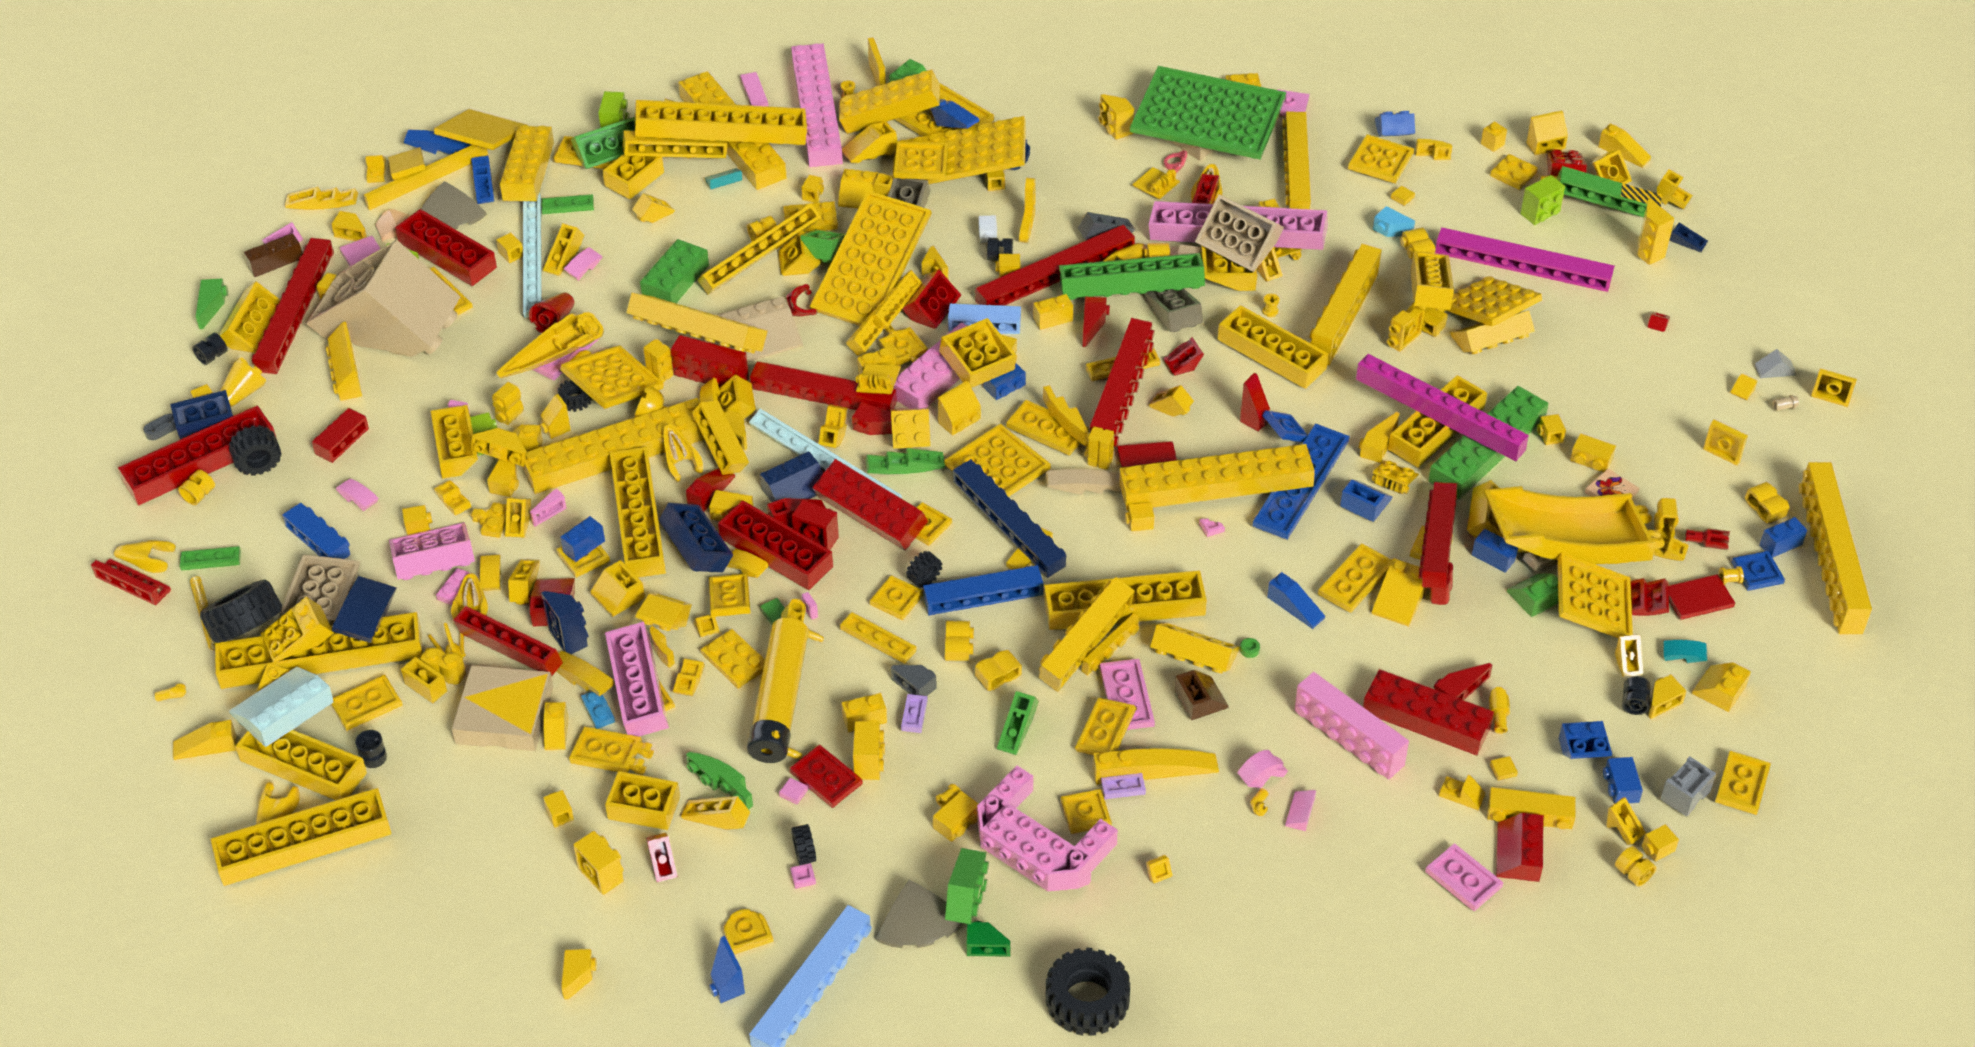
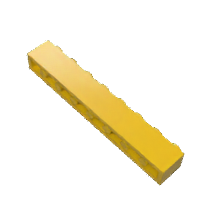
M1286 111V118L1282 119V128H1285L1283 129V139H1286L1283 140V150H1286L1284 151L1283 160L1287 161L1284 162V172H1287L1285 173L1284 183H1288L1285 184V195H1288L1285 199V206H1289L1292 209H1310L1311 193L1306 112Z
M810 203L704 273L698 282L709 295L789 242L801 230L805 231L816 224L821 216L812 203Z

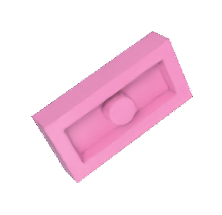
M457 568L436 594L437 600L452 605L464 577L470 573Z

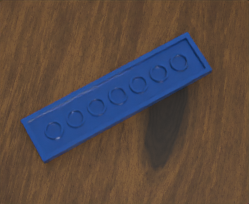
M1315 423L1303 444L1307 445L1315 470L1314 486L1271 492L1255 517L1253 527L1288 540L1348 444L1350 436Z

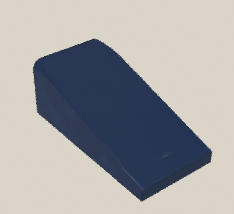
M1680 222L1671 232L1669 239L1673 243L1698 252H1702L1708 243V240Z

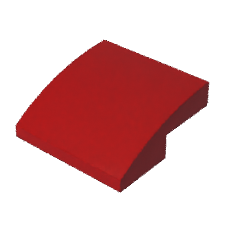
M1644 578L1630 581L1632 615L1650 616L1669 613V590L1666 578L1647 583Z

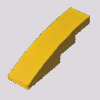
M317 186L287 194L285 207L290 209L316 210L354 205L357 201L358 191L356 188L340 192L337 187L321 191Z
M1044 386L1043 401L1050 413L1073 438L1084 446H1088V444H1085V438L1089 432L1077 407L1069 409L1063 396L1056 398L1051 386Z
M564 651L558 653L563 664L556 672L571 684H578L586 691L590 689L599 697L614 686L612 678L588 662Z

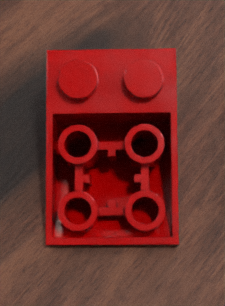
M1559 149L1547 151L1548 176H1558L1562 166L1586 173L1587 164L1579 151L1569 150L1568 152H1562Z
M575 578L535 581L530 601V616L533 627L548 626L541 592L549 591L572 595L574 598Z

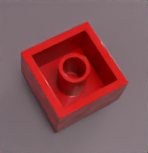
M802 500L792 514L793 529L831 550L839 538L837 512Z

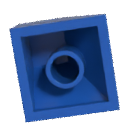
M725 936L720 938L711 971L712 984H709L713 997L717 996L720 1003L745 994L742 969Z

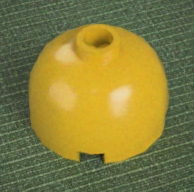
M647 385L644 391L645 395L641 397L635 417L666 408L664 406L665 399L663 394L659 390Z

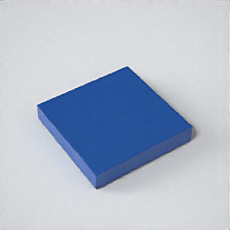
M1267 410L1262 415L1283 440L1304 442L1308 436L1291 414Z
M1769 551L1732 558L1731 563L1734 568L1741 566L1743 569V584L1747 591L1784 584L1785 578Z

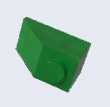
M982 921L967 924V956H1011V941L992 924Z

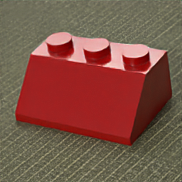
M938 269L925 276L920 287L902 310L913 322L936 329L949 313L950 304H955L961 297V294Z
M1520 813L1498 822L1496 877L1534 882L1540 881L1543 870L1544 815Z

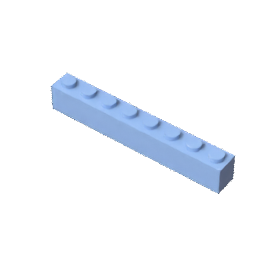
M847 905L750 1032V1044L752 1047L785 1046L788 1037L794 1035L797 1031L800 1021L809 1015L815 1001L818 1002L821 999L827 985L830 986L833 983L837 972L845 967L849 956L857 951L861 940L869 935L872 928L869 915Z

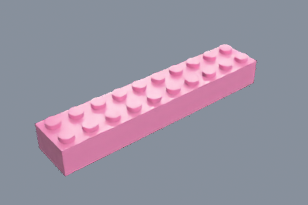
M824 43L791 46L800 108H805L806 150L809 167L843 164L842 147Z
M1155 201L1149 221L1150 240L1196 243L1195 240L1214 204ZM1244 206L1284 227L1274 247L1323 250L1328 228L1327 210Z

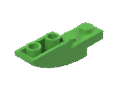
M693 752L686 754L688 770L692 774L695 773L699 776L705 786H709L714 791L720 787L725 794L728 793L731 797L738 796L748 809L753 807L752 794L746 789L745 777L736 769L710 756Z

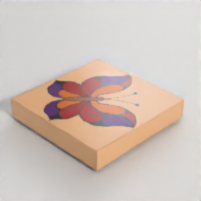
M1607 469L1585 489V493L1590 497L1631 493L1633 498L1639 491V487L1610 469Z

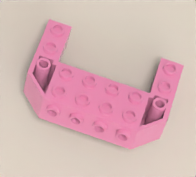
M1017 765L977 805L981 848L1046 891L1078 889L1088 885L1091 882V872L1117 845L1118 829L1100 819L1073 846L1016 809L1033 791V775Z

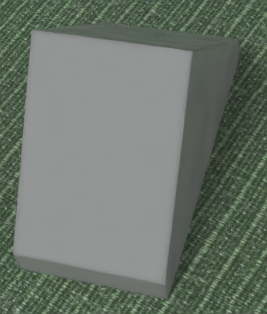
M1778 349L1755 363L1760 378L1796 376L1791 360Z

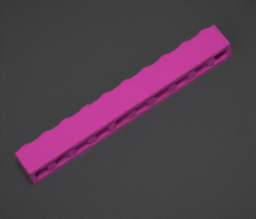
M1441 227L1436 242L1435 254L1449 255V257L1605 292L1609 291L1615 265Z
M1367 354L1358 363L1356 380L1515 462L1526 451L1528 434L1370 354Z

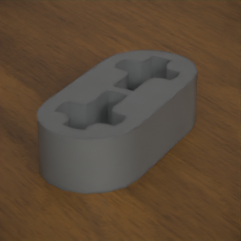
M173 414L163 415L146 424L143 429L148 440H157L175 431L176 425Z

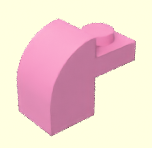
M1263 750L1251 756L1237 773L1248 787L1262 788L1271 776L1284 777L1288 770L1284 767V763L1280 758L1274 756L1270 750Z

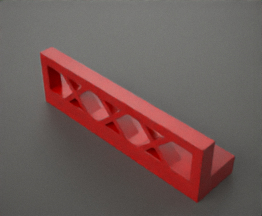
M109 559L105 564L98 560L91 564L96 578L155 606L171 591L170 586L113 559Z

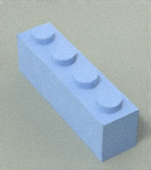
M950 304L948 331H952L960 323L969 326L988 318L999 333L1020 334L1021 306Z

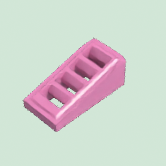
M293 222L262 241L266 244L292 233L299 242L303 238Z
M558 489L553 490L530 511L534 526L567 509L565 497Z

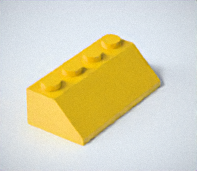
M255 281L243 292L219 333L220 337L230 349L256 353L258 343L262 340L264 331L270 324V318L274 315L276 306L281 300Z
M1521 311L1494 326L1479 323L1451 332L1450 334L1464 353L1471 352L1473 355L1482 352V348L1485 347L1487 349L1498 347L1497 343L1500 342L1508 344L1513 342V338L1523 339L1529 337L1528 333L1535 330L1530 312Z
M345 321L328 338L329 346H326L327 356L331 357L328 359L330 370H334L330 371L332 381H336V383H333L334 393L339 394L340 401L362 397L353 347Z
M468 405L432 410L430 412L442 479L461 476L478 460L477 452L471 450L473 430Z
M1166 622L1156 625L1150 646L1158 654L1166 655L1169 653L1174 655V659L1179 661L1191 660L1195 666L1204 668V665L1212 667L1211 671L1223 674V671L1230 670L1240 649V646Z

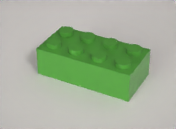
M677 239L640 281L642 294L677 303L709 266L708 250Z

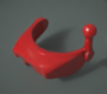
M808 284L798 286L786 296L792 316L802 317L817 314V309L804 310L798 307L796 303L798 296L802 292L806 291L807 295H811L812 291L809 289L810 286Z

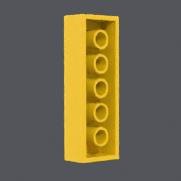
M931 69L903 79L891 81L884 85L875 86L868 90H862L852 95H846L840 98L839 120L846 133L849 134L865 129L871 124L883 121L888 122L939 106L940 83Z
M543 125L518 126L500 182L503 201H537L554 145L552 127Z
M1414 251L1410 270L1414 306L1420 309L1435 308L1437 311L1450 310L1454 286L1449 255Z
M1242 305L1236 308L1219 324V341L1304 389L1327 369L1329 355L1327 352Z
M1458 375L1441 389V391L1480 411L1485 408L1487 392ZM1416 411L1390 434L1388 450L1419 468L1458 432Z
M1117 577L1105 583L1100 596H1094L1090 602V608L1087 611L1084 609L1077 618L1079 621L1075 625L1071 624L1068 627L1063 640L1058 639L1052 647L1054 649L1050 655L1046 654L1040 661L1039 678L1055 691H1060L1083 663V659L1096 648L1131 606L1135 591Z
M294 730L283 735L267 747L247 731L235 746L241 762L334 800L349 797L367 774L363 758Z

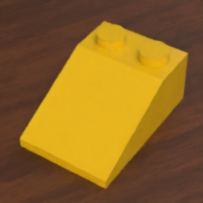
M1393 558L1371 614L1409 627L1427 589L1422 587V579L1418 578L1419 566Z

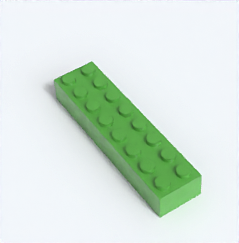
M1200 253L1059 265L1062 295L1067 294L1070 300L1078 297L1101 295L1109 297L1112 294L1128 295L1134 292L1140 294L1147 293V291L1163 292L1168 289H1198L1201 286H1205L1204 264Z
M1517 386L1487 414L1529 434L1539 425L1540 418L1546 416L1549 403L1524 388ZM1464 435L1431 465L1428 482L1433 485L1434 482L1457 483V499L1460 500L1505 456Z

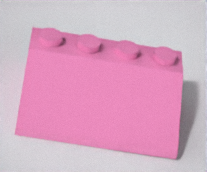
M465 522L389 539L398 579L409 580L415 575L421 574L425 576L433 573V571H447L454 566H468L471 562H475Z

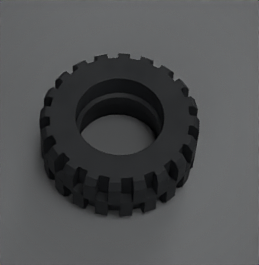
M264 579L237 589L208 605V607L200 612V618L212 641L220 643L240 636L272 619V617L281 612L282 604L270 582Z
M1079 948L1074 949L1071 954L1066 952L1062 955V959L1058 958L1055 960L1053 967L1047 973L1046 1006L1050 1016L1055 1017V1022L1059 1026L1064 1025V1030L1068 1032L1073 1030L1076 1031L1077 1035L1082 1036L1083 1033H1089V1036L1096 1035V1032L1103 1034L1109 1031V1027L1115 1028L1119 1025V1020L1124 1019L1129 1008L1130 977L1128 971L1125 970V966L1121 961L1116 962L1114 955H1106L1105 951L1100 949L1094 951L1093 948H1086V950ZM1080 982H1094L1105 988L1108 993L1099 1000L1087 1002L1074 998L1068 990Z

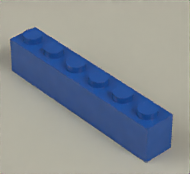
M1037 565L923 585L924 601L928 616L1042 596L1043 580Z

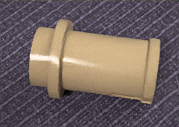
M1789 395L1787 398L1774 399L1773 406L1775 411L1788 408L1795 409L1799 406V400L1797 396Z

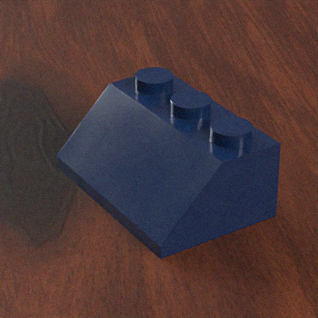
M226 390L170 404L180 440L233 416Z
M808 451L761 473V489L771 502L784 498L810 499L817 496L813 486L823 475L818 461Z
M549 591L541 592L549 632L564 652L573 654L588 647L587 638L589 635L584 627L586 620L582 615L584 609L580 601L576 602L572 595Z

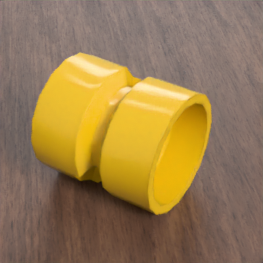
M772 216L760 219V222L754 221L747 224V231L751 241L753 242L776 227L777 224Z
M197 470L189 477V480H186L178 488V491L186 502L196 506L205 495L215 488V483L206 472Z
M1631 846L1623 851L1615 862V867L1623 874H1628V879L1637 887L1645 884L1654 875L1657 868L1648 858L1643 859V854L1635 846Z

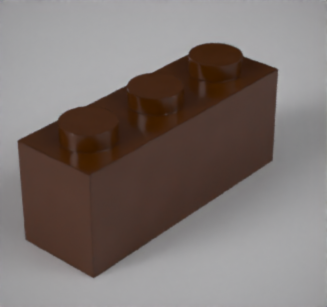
M293 233L244 252L247 266L254 278L299 261L300 256L303 255L300 243Z

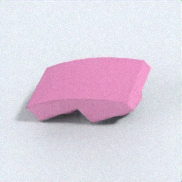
M588 247L579 253L564 270L579 281L587 270L590 269L592 271L603 257Z
M351 478L336 487V490L348 502L353 501L362 511L377 503L379 499L367 487Z

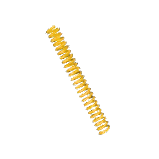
M196 576L190 580V584L200 616V612L208 607V602L202 580ZM201 620L208 647L211 650H215L211 648L215 647L211 646V644L215 645V643H213L214 641H212L210 635L207 634L208 631H206Z

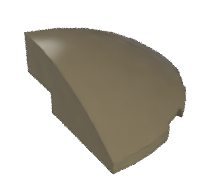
M445 181L430 195L421 210L454 229H458L459 225L465 223L472 225L487 215L474 200Z
M909 879L889 911L876 941L896 948H902L903 945H916L917 948L933 945L935 940L943 936L948 938L963 923L945 920L947 902Z

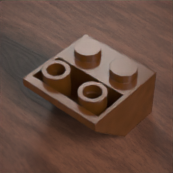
M1192 670L1175 677V693L1191 720L1229 708L1211 676Z

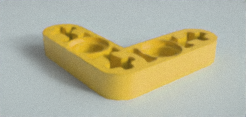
M1026 178L1025 211L1020 228L1019 242H1029L1036 209V178Z

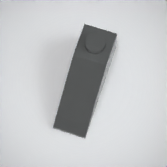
M1091 212L1086 213L1078 227L1082 237L1086 240L1121 225H1124L1131 233L1135 231V228L1127 218Z

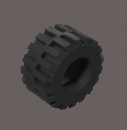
M254 425L251 428H243V431H238L236 436L231 438L232 441L229 442V451L234 465L239 472H243L245 475H262L266 471H271V468H275L277 466L276 463L281 460L282 453L276 436L267 427L263 428L260 425L255 427Z

